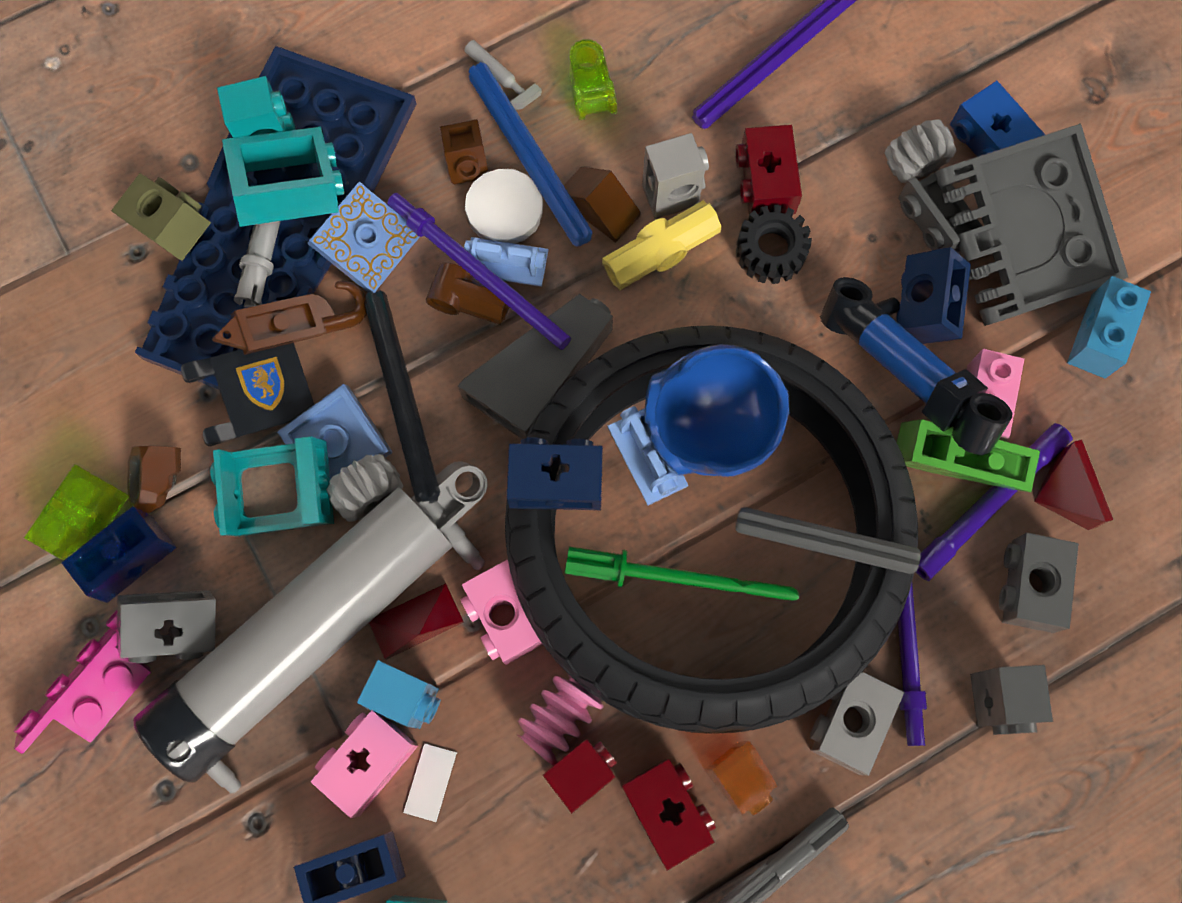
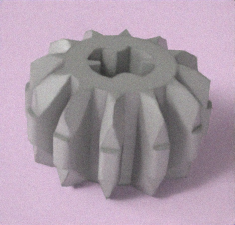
M926 120L922 124L914 125L910 130L902 132L901 136L891 141L884 153L888 160L887 164L894 176H897L901 183H906L914 177L918 180L924 176L927 177L933 171H937L938 168L949 162L957 150L954 145L953 136L941 120Z
M383 454L366 455L361 460H353L352 464L341 468V472L331 478L327 492L335 510H338L343 518L351 522L362 520L398 487L402 489L403 484L396 468Z

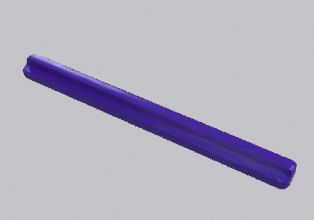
M822 0L693 110V121L701 129L708 128L857 0Z

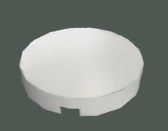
M496 169L484 173L472 183L466 195L465 212L471 229L480 238L516 244L525 241L537 230L543 213V198L528 175L514 169Z

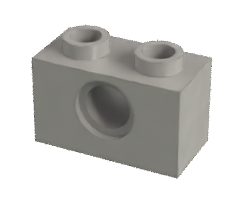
M692 133L645 146L642 186L654 219L689 209L700 201L701 190L705 189L704 174L709 169V162L704 147H697Z
M864 672L860 673L849 685L830 698L833 701L827 715L820 714L810 733V738L815 740L811 751L858 775L869 776L904 692ZM849 707L856 709L862 717V726L856 733L849 731L843 721L844 713Z

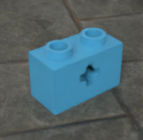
M1111 276L1091 295L1067 364L1104 379L1125 365L1151 291Z
M377 660L357 703L406 727L420 729L423 722L430 724L438 710L441 699L436 697L439 688Z

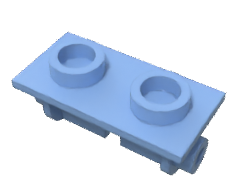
M471 237L470 241L466 240L464 248L503 281L542 287L549 249Z
M636 407L628 408L620 414L621 420L607 426L647 506L689 486L683 475L676 474L666 465L652 445L650 429L645 422V408L640 411Z

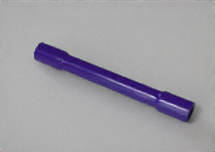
M1057 423L1052 424L1029 447L1040 451L1036 473L1043 466L1048 465L1073 440L1071 433L1064 426ZM992 486L944 534L935 538L920 553V563L916 573L924 580L930 581L956 555L957 550L1018 490Z

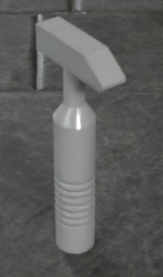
M471 40L466 45L465 53L477 63H485L501 85L505 88H512L518 94L516 98L510 101L515 110L525 108L541 96L542 89L538 85L533 84L524 90L516 83L515 76L475 40Z

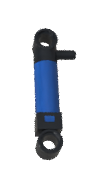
M848 277L835 280L820 315L824 326L833 332L848 335L921 399L926 404L922 413L944 432L954 427L952 436L961 448L973 454L984 455L990 453L1012 419L1013 413L1006 402L997 396L987 394L988 387L967 369L956 373L889 315L897 313L900 309V303L896 298L892 297L875 304L872 301V291L865 283Z

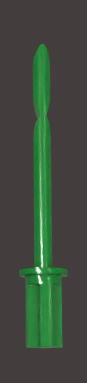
M570 546L568 549L565 574L616 581L617 587H622L624 576L730 592H744L746 594L783 600H798L800 598L797 589L789 586L748 580L741 581L731 577L627 562V550H622L621 554Z

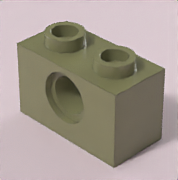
M141 173L138 174L111 210V212L181 261H183L211 224V222L198 213L202 206L182 191L179 193L176 188L161 177H158L153 182Z

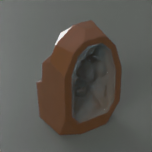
M166 446L132 447L128 460L127 489L130 508L136 513H152L155 509L164 506L167 494L176 485L177 474L181 471V448Z

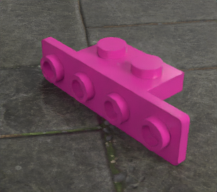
M117 609L106 623L109 630L99 641L91 639L77 655L76 661L79 664L67 677L61 674L51 684L45 693V696L49 699L38 712L31 709L19 721L14 729V733L18 734L14 746L16 751L23 754L53 719L91 743L151 673L150 667L144 663H132L128 661V658H120L117 648Z

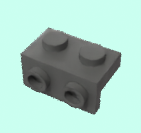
M936 173L921 181H918L915 177L907 181L898 199L904 214L915 221L923 233L926 245L931 250L951 247L958 252L960 251L958 246L960 238L958 235L982 227V225L976 219L952 227L950 218L960 212L971 210L963 199L953 203L944 202L942 194L955 188L953 185L940 188Z

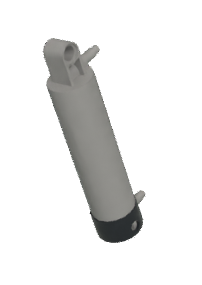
M458 461L451 463L436 475L441 493L438 501L432 504L429 503L430 501L418 503L415 496L410 498L400 487L394 490L183 678L172 683L134 717L135 731L149 752L162 766L185 782L195 783L207 773L218 785L224 787L230 793H236L241 787V782L221 759L236 746L235 743L452 547L475 570H479L484 566L485 560L480 556L477 548L465 536L466 533L456 523L485 495L488 485L483 471L466 462ZM463 472H470L473 479L471 487L465 492L458 493L455 489L457 477Z

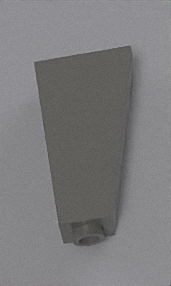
M578 294L547 317L571 337L567 347L563 350L558 349L535 328H532L465 377L458 385L462 398L519 438H526L530 428L548 401L573 375L588 364L612 332L613 316L610 314L611 311L601 301L595 298L588 300L581 294Z

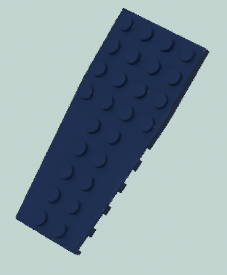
M275 46L259 77H267L273 92L280 90L287 113H291L296 130L321 127L325 143H333L337 167L331 168L332 171L340 170L344 188V195H337L338 206L358 182H361L374 193L417 105L415 96ZM230 132L226 139L233 138ZM223 146L207 182L209 192L204 204L199 202L202 207L198 213L211 222V224L183 261L179 260L174 274L167 275L163 288L166 290L158 311L153 310L147 322L151 326L143 347H137L135 353L141 359L182 375L181 366L184 363L240 350L212 341V338L232 319L231 314L235 310L247 308L244 307L245 299L239 305L234 302V296L237 292L242 269L239 267L240 259L247 253L254 226L239 227ZM317 162L246 172L249 187L321 177ZM331 214L283 220L280 222L271 258L274 268L272 274L266 278L261 305L315 293L332 263L308 245V242ZM223 333V337L228 339V335ZM215 375L198 381L219 390Z

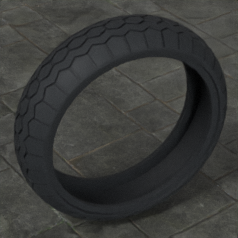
M689 326L663 330L628 341L597 357L573 375L548 401L526 435V438L545 439L548 441V445H566V441L570 439L590 440L610 419L623 410L646 399V392L653 374L667 370L682 357L704 347L723 344L746 348L758 354L779 374L788 392L789 415L803 425L821 443L840 471L853 506L856 534L915 548L918 547V518L912 482L903 455L878 411L849 379L830 364L793 343L762 332L728 326ZM552 466V472L549 473L552 481L559 480L562 473L561 466ZM506 501L505 540L511 577L521 607L547 651L573 679L603 702L642 721L679 731L721 734L756 730L788 721L823 704L862 673L886 643L903 611L914 573L907 574L855 561L849 589L835 618L821 637L793 661L770 672L744 678L701 679L683 676L659 669L631 655L603 634L588 618L574 598L558 562L555 547V517L557 509L510 508L508 501Z

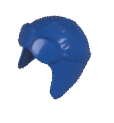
M734 345L708 346L682 357L667 370L653 374L646 392L645 422L650 429V441L666 465L678 475L696 473L708 476L730 477L746 473L758 467L779 446L789 415L788 392L779 374L758 354Z

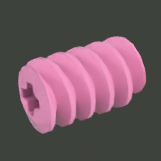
M570 675L569 680L558 676L553 678V682L558 690L557 694L543 690L541 695L547 704L546 708L536 704H532L529 707L536 719L534 722L524 718L518 720L524 732L522 736H518L553 766L558 761L552 748L554 747L566 752L569 749L563 735L565 733L575 737L581 735L575 720L578 719L589 724L592 721L586 707L589 705L600 710L604 707L599 698L587 691Z

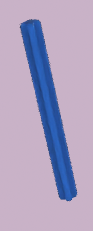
M483 62L472 65L469 68V80L568 238L576 247L589 243L592 239V229L489 67Z

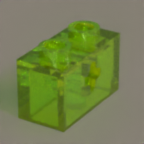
M74 464L24 538L57 558L82 567L128 499V494Z

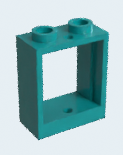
M321 127L222 139L239 227L339 212L337 195H344L340 170L332 171L331 167H337L335 151L332 142L325 143ZM317 162L321 176L249 187L246 172Z

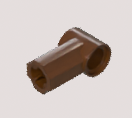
M449 262L440 263L426 297L428 305L445 314L458 315L459 312L498 325H501L503 320H505L509 307L466 270Z

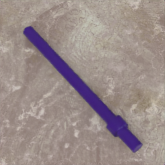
M394 193L390 196L387 202L388 206L407 221L406 225L419 237L425 236L558 349L563 350L571 341V337L439 228L435 224L434 217L423 208H415L399 193Z
M911 583L907 600L898 619L902 692H904L899 705L900 710L905 711L907 746H925L923 710H927L926 691H921L913 583Z

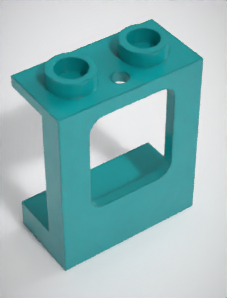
M310 436L296 438L295 443L236 452L219 449L213 450L214 462L211 464L210 474L212 482L216 486L217 504L214 508V519L220 529V536L240 537L334 524L333 505L327 492L330 484L327 442L325 440ZM285 463L292 464L295 470L297 508L289 513L247 517L244 511L242 473L249 468Z

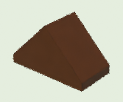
M580 167L564 185L585 220L615 243L641 216L640 210L611 170Z

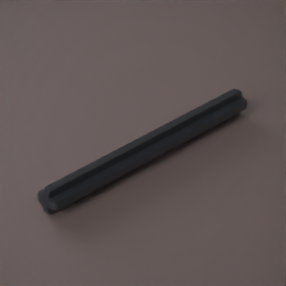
M381 290L375 293L370 291L365 296L364 304L414 496L418 503L430 501L429 503L432 504L438 501L441 492L438 487L437 477L388 298Z

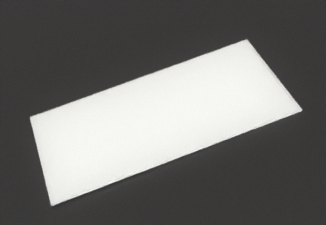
M424 743L403 813L433 822L437 821L456 758V752Z

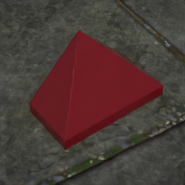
M1082 439L1074 441L1055 457L1034 502L1090 530L1114 519Z
M446 583L374 617L369 622L385 660L464 623Z

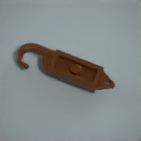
M337 281L335 283L337 289H344L353 295L355 306L352 311L334 315L328 302L321 296L314 295L313 293L235 310L231 314L232 319L212 338V341L242 349L245 355L352 328L361 323L367 314L364 304L366 297L362 289L355 283ZM223 333L228 335V339L223 337Z

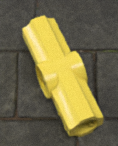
M703 200L668 221L665 218L652 221L638 233L635 240L603 257L602 264L613 285L622 290L656 269L658 272H663L674 267L683 260L687 251L720 233L722 226L710 203L707 204Z

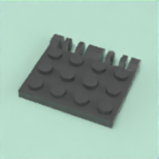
M1081 123L945 167L935 172L940 188L968 178L970 181L969 185L942 194L945 203L957 202L971 194H974L978 209L966 210L955 214L954 217L950 218L952 227L982 218L984 226L958 235L960 238L958 246L962 257L967 261L992 253L995 262L972 269L969 275V280H977L998 271L1003 285L997 288L982 290L979 294L974 295L977 304L1004 295L1007 298L1006 302L979 310L984 326L1099 288L1111 276L1121 280L1129 278Z

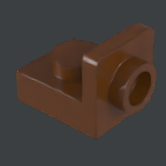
M478 119L440 126L444 154L452 184L476 181L484 173L489 172Z

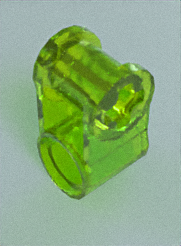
M590 39L576 42L571 47L569 53L570 80L578 120H584L586 115L609 111L610 114L617 113L615 90L612 79L609 77L602 47L596 41ZM590 63L593 64V66L582 67L580 66V64Z

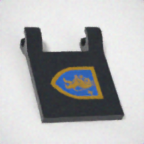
M294 343L245 355L243 350L240 349L215 357L184 363L181 366V373L186 383H193L215 375L230 422L211 426L203 430L204 442L210 447L289 423L314 405Z

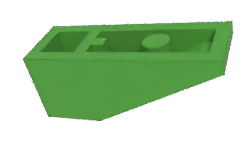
M923 419L901 423L897 445L907 467L983 484L1032 492L1040 455L1039 450L998 440L990 453L984 455L973 454L961 448L954 441L952 436L953 427L943 432L933 422Z

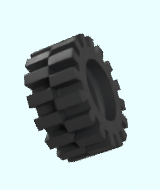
M774 205L772 212H769L768 206H763L760 208L759 214L755 210L750 213L748 221L744 220L736 243V257H740L739 265L742 269L746 266L748 267V276L753 278L755 273L760 275L758 282L765 283L767 277L772 278V284H779L781 277L784 278L785 282L792 279L793 274H798L808 256L812 238H808L811 232L809 225L802 227L805 219L801 215L793 219L792 216L795 210L789 207L786 214L780 213L781 205ZM767 233L780 235L787 241L788 250L781 256L767 255L759 248V238Z

